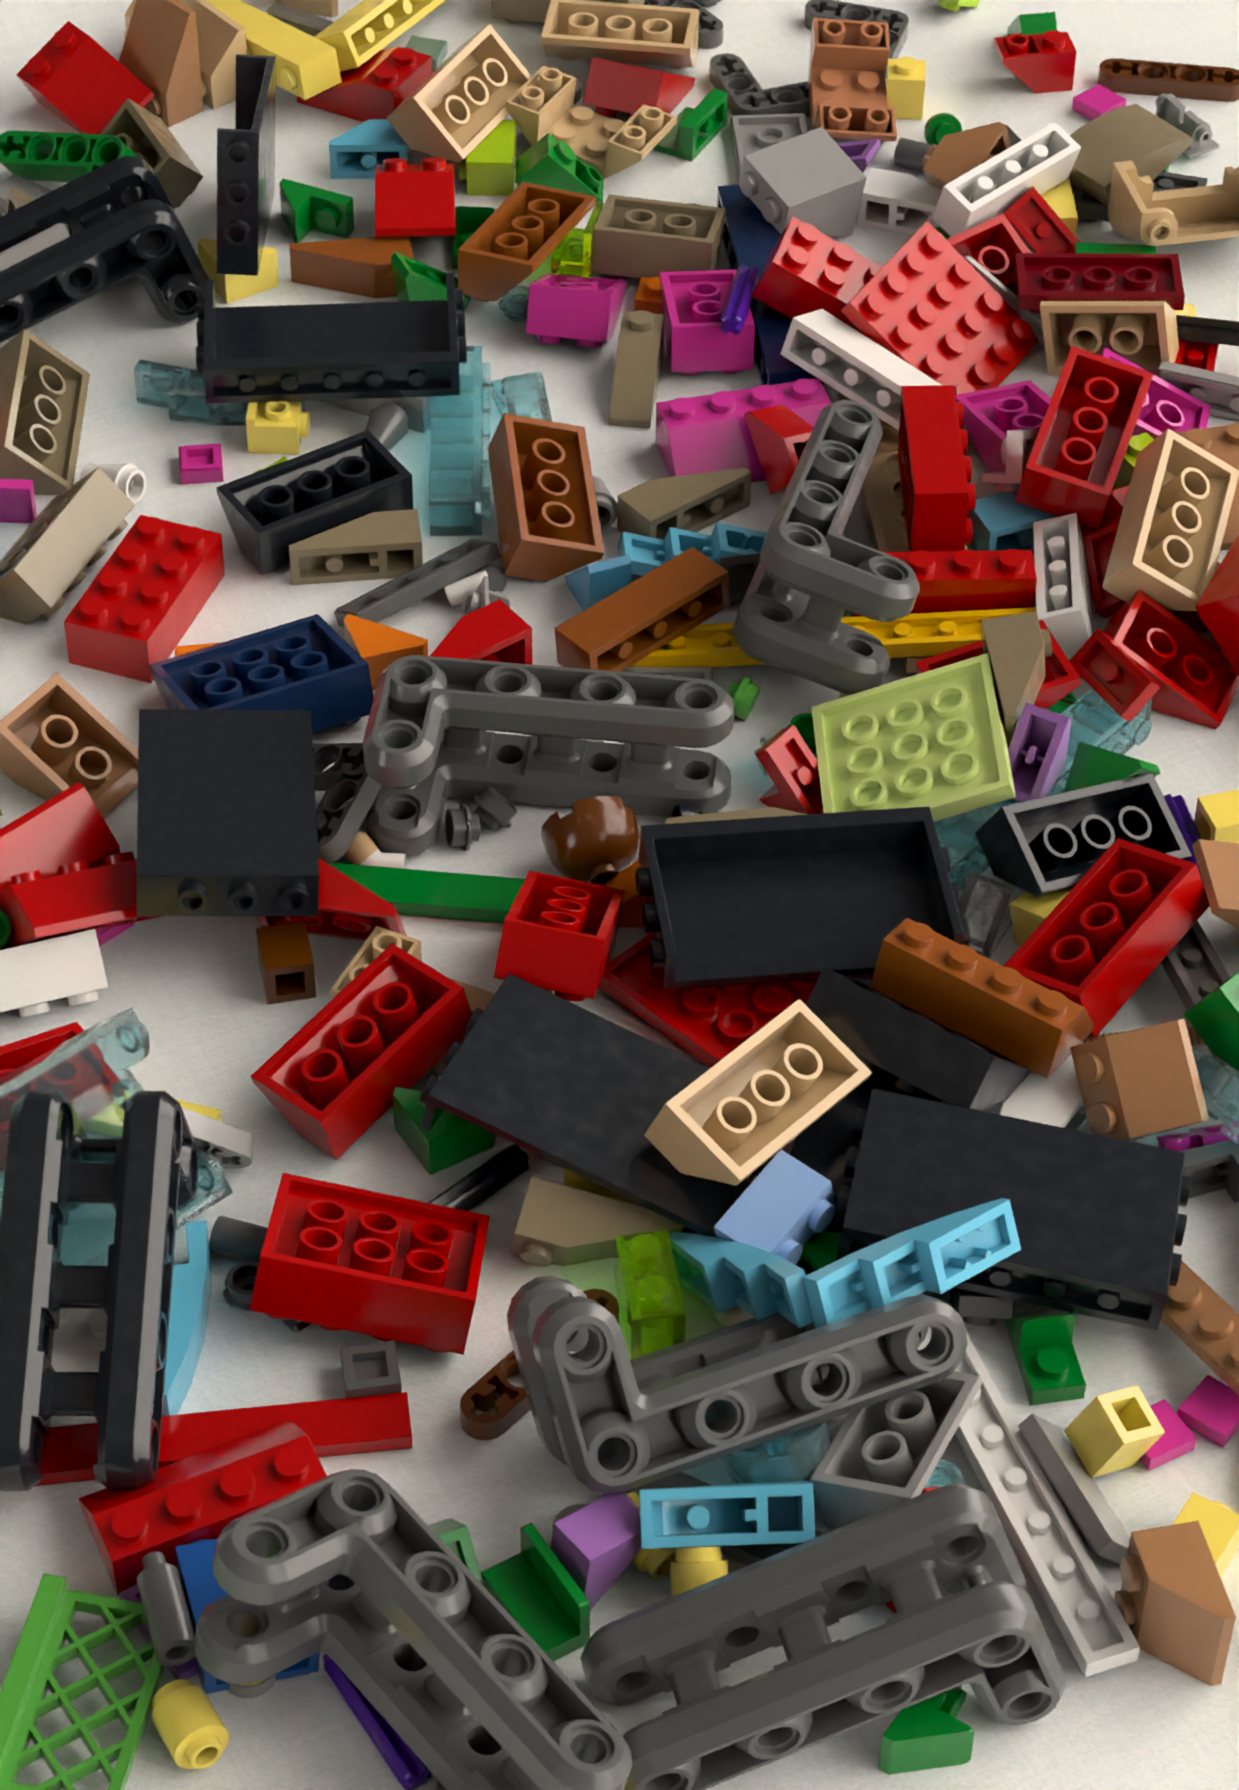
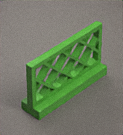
M43 1573L0 1690V1790H75L72 1783L99 1769L102 1770L110 1783L108 1790L125 1789L151 1711V1701L158 1690L166 1666L157 1661L152 1642L136 1650L125 1634L126 1631L142 1623L147 1624L142 1603L67 1589L66 1577ZM76 1611L100 1615L106 1626L79 1639L71 1624ZM115 1638L126 1656L98 1669L88 1651ZM67 1639L70 1645L63 1648ZM79 1657L90 1675L62 1689L53 1676L55 1669ZM151 1659V1662H150V1665H149V1668H148L144 1662H146V1661H148V1660ZM135 1668L144 1681L142 1689L119 1700L108 1684V1681ZM98 1687L109 1703V1706L81 1720L70 1701ZM49 1688L52 1694L46 1697ZM61 1706L72 1725L43 1739L35 1726L37 1719ZM134 1709L132 1718H130L127 1712ZM118 1718L127 1731L125 1739L101 1751L90 1732ZM81 1738L92 1757L63 1771L52 1752ZM31 1739L35 1745L27 1748ZM42 1757L54 1777L37 1786L15 1783L21 1768ZM117 1760L115 1769H113L110 1763Z

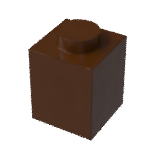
M305 921L256 928L258 960L267 1005L316 998L314 961Z

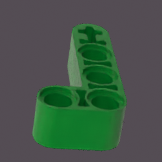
M13 130L6 131L0 135V163L12 174L27 180L71 182L112 160L124 156L138 157L117 136Z

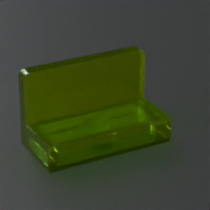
M596 202L585 229L573 228L555 248L551 257L550 274L590 278L592 274L593 230L603 209V202Z

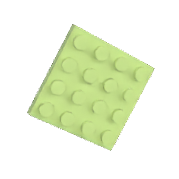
M989 653L811 707L824 813L930 806L933 821H938L1016 797L1001 706Z

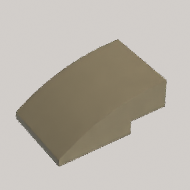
M1138 104L1123 106L1093 119L1070 135L1081 146V149L1069 175V180L1071 184L1108 206L1113 162L1133 161L1137 168L1138 176H1150L1153 181L1193 144V139Z

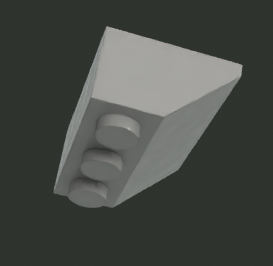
M954 1371L938 1382L850 1412L810 1478L826 1525L841 1528L919 1496L981 1387L980 1375Z

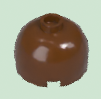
M596 796L576 801L571 804L572 813L560 819L557 811L542 825L541 837L546 853L555 868L566 878L604 885L611 878H614L626 869L636 857L640 835L635 813L630 803L625 807L622 798L617 796Z

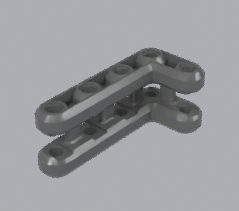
M840 400L827 405L819 414L760 551V563L739 608L733 625V635L740 649L749 657L840 693L852 695L881 686L890 667V657L882 642L875 636L840 622L845 609L872 620L891 622L908 616L913 610L920 592V584L912 568L904 561L843 537L853 514L855 502L882 438L883 428L877 415L869 407L851 400Z
M408 655L398 658L382 671L378 679L363 739L364 769L370 778L382 784L367 813L368 835L383 853L406 854V859L416 857L430 848L437 839L447 799L475 800V795L481 796L488 787H492L510 803L572 808V803L596 796H617L622 798L625 807L630 803L635 814L671 817L675 805L692 806L700 809L703 814L717 813L727 805L731 796V773L729 767L723 760L711 753L676 747L707 748L725 739L730 734L734 724L733 698L718 684L699 678L423 655ZM486 731L521 733V734H524V735H531V736L510 735V734H498V733H495V732H486ZM580 739L616 741V742L624 743V744L605 743V742H593V741L580 740Z
M545 1276L529 1281L522 1285L513 1296L507 1312L508 1332L536 1429L545 1449L564 1465H568L571 1473L591 1491L606 1495L626 1492L938 1382L955 1371L962 1362L968 1345L967 1329L960 1314L947 1303L922 1293L819 1328H815L814 1322L798 1328L778 1312L759 1321L751 1318L632 1360L629 1358L622 1330L614 1315L595 1300L588 1299L586 1294L566 1279ZM930 1327L932 1335L930 1342L925 1348L916 1351L926 1338L928 1328Z
M349 1469L330 1474L233 1520L223 1528L216 1543L212 1564L213 1575L220 1588L228 1594L217 1598L204 1608L198 1620L194 1637V1654L201 1666L215 1678L230 1684H251L264 1680L316 1653H324L331 1657L447 1790H624L633 1762L631 1749L623 1736L398 1492L377 1474L360 1469Z
M949 1484L933 1489L610 1622L599 1628L590 1637L580 1657L589 1691L597 1698L609 1704L619 1706V1704L633 1703L663 1691L665 1693L673 1691L677 1703L676 1707L662 1712L661 1716L641 1723L623 1735L624 1740L631 1749L633 1762L624 1790H706L967 1683L970 1684L982 1710L989 1717L1009 1725H1024L1048 1715L1058 1704L1066 1686L1065 1675L1031 1597L1026 1592V1579L991 1499L983 1491L963 1484ZM893 1600L898 1616L885 1620L886 1623L844 1641H841V1639L834 1642L831 1641L827 1630L828 1626L840 1622L839 1619L880 1602L884 1604ZM772 1646L774 1648L783 1646L788 1661L774 1666V1669L732 1687L727 1685L721 1688L716 1672L730 1667L733 1662Z

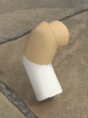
M361 831L357 832L349 849L344 854L350 863L354 865L406 868V854L381 852L370 836Z

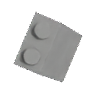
M819 127L744 155L738 185L743 194L749 197L762 212L765 220L771 223L780 234H782L793 216L804 223L813 225L818 231L828 237H847L853 233L867 178L823 127Z

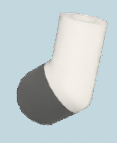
M490 565L484 567L479 573L445 586L444 589L451 606L454 607L465 603L470 591L476 592L484 576L488 577L490 591L502 592L506 587V576L499 567Z

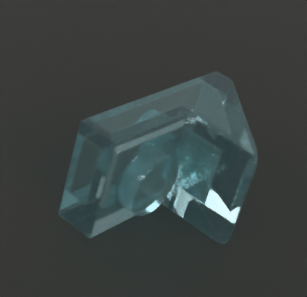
M541 372L513 375L491 381V395L501 417L503 413L552 421L544 377Z

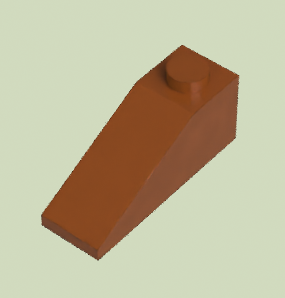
M409 236L367 237L289 244L292 282L372 298L398 297L390 259L394 251L414 259Z

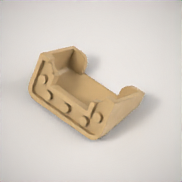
M1133 161L1113 162L1108 220L1117 234L1150 246L1239 237V167L1233 169L1232 166L1225 167L1223 184L1153 192L1154 183L1150 176L1139 177Z

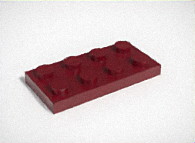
M1015 253L1014 269L1018 309L1040 312L1041 301H1166L1173 310L1184 309L1185 295L1178 254Z

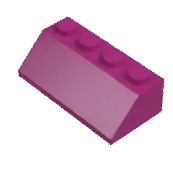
M799 379L794 382L759 385L755 388L729 392L720 391L710 395L690 398L682 397L656 403V446L670 477L747 468L751 471V483L766 480L744 414L748 411L783 404L814 427L821 410L831 404L820 379Z

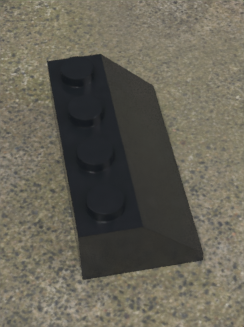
M369 430L216 487L218 498L240 551L262 575L290 564L289 545L372 512L413 509L412 474Z
M1152 773L1003 806L975 832L994 876L1036 897L1072 889L1117 838L1183 860H1188L1192 857Z
M823 968L805 1004L856 1055L872 1074L878 1076L881 1069H884L896 1076L893 1082L895 1087L917 1098H921L925 1091L938 1098V1102L991 1113L1026 1079L1030 1071L1012 1060L870 988V986Z

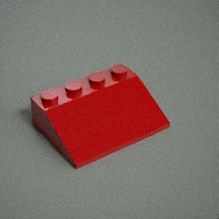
M282 1173L260 1254L250 1311L264 1313L271 1318L279 1320L293 1319L313 1323L331 1331L346 1330L366 1334L384 1342L399 1341L419 1345L437 1353L452 1352L464 1355L476 1302L490 1216Z

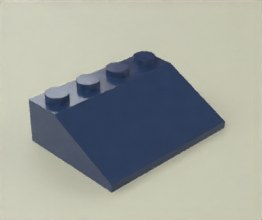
M318 614L149 664L150 673L169 709L311 710L312 736L316 735L319 730L335 725H351L358 722L361 717L370 715L374 699L368 663Z

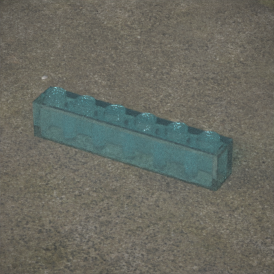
M466 346L467 363H459L460 395L431 396L430 536H482V518H490V492L482 491H491L490 465L487 450L491 439V363H482V346Z

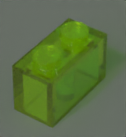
M668 1230L615 1236L614 1279L631 1360L684 1342L686 1311Z

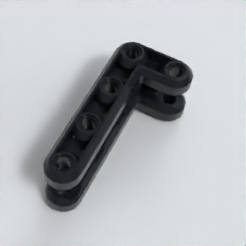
M124 156L112 160L0 217V253L60 222L65 225L70 237L0 272V343L17 335L23 329L27 330L132 276L140 278L156 310L164 319L171 322H188L198 318L197 297H205V280L210 279L153 168L147 161L132 156Z
M29 1090L12 1106L0 1219V1491H28L43 1479L44 1476L41 1470L44 1441L46 1436H50L51 1416H95L99 1424L98 1463L93 1464L94 1475L108 1490L112 1492L138 1490L153 1482L157 1477L160 1458L177 1211H181L195 1199L198 1186V1152L195 1140L180 1103L166 1091H136L122 1103L125 1109L122 1138H88L72 1103L56 1090ZM82 1204H113L116 1210L114 1244L109 1245L107 1266L63 1264L60 1258L63 1225L68 1224L69 1211H75ZM60 1309H104L108 1320L105 1351L100 1352L99 1372H55L51 1365L54 1330L59 1329Z

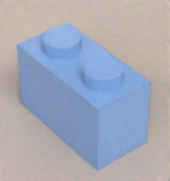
M780 1149L714 1226L716 1237L752 1245L779 1255L796 1265L801 1257L803 1246L815 1232H823L834 1218L836 1201L832 1183Z

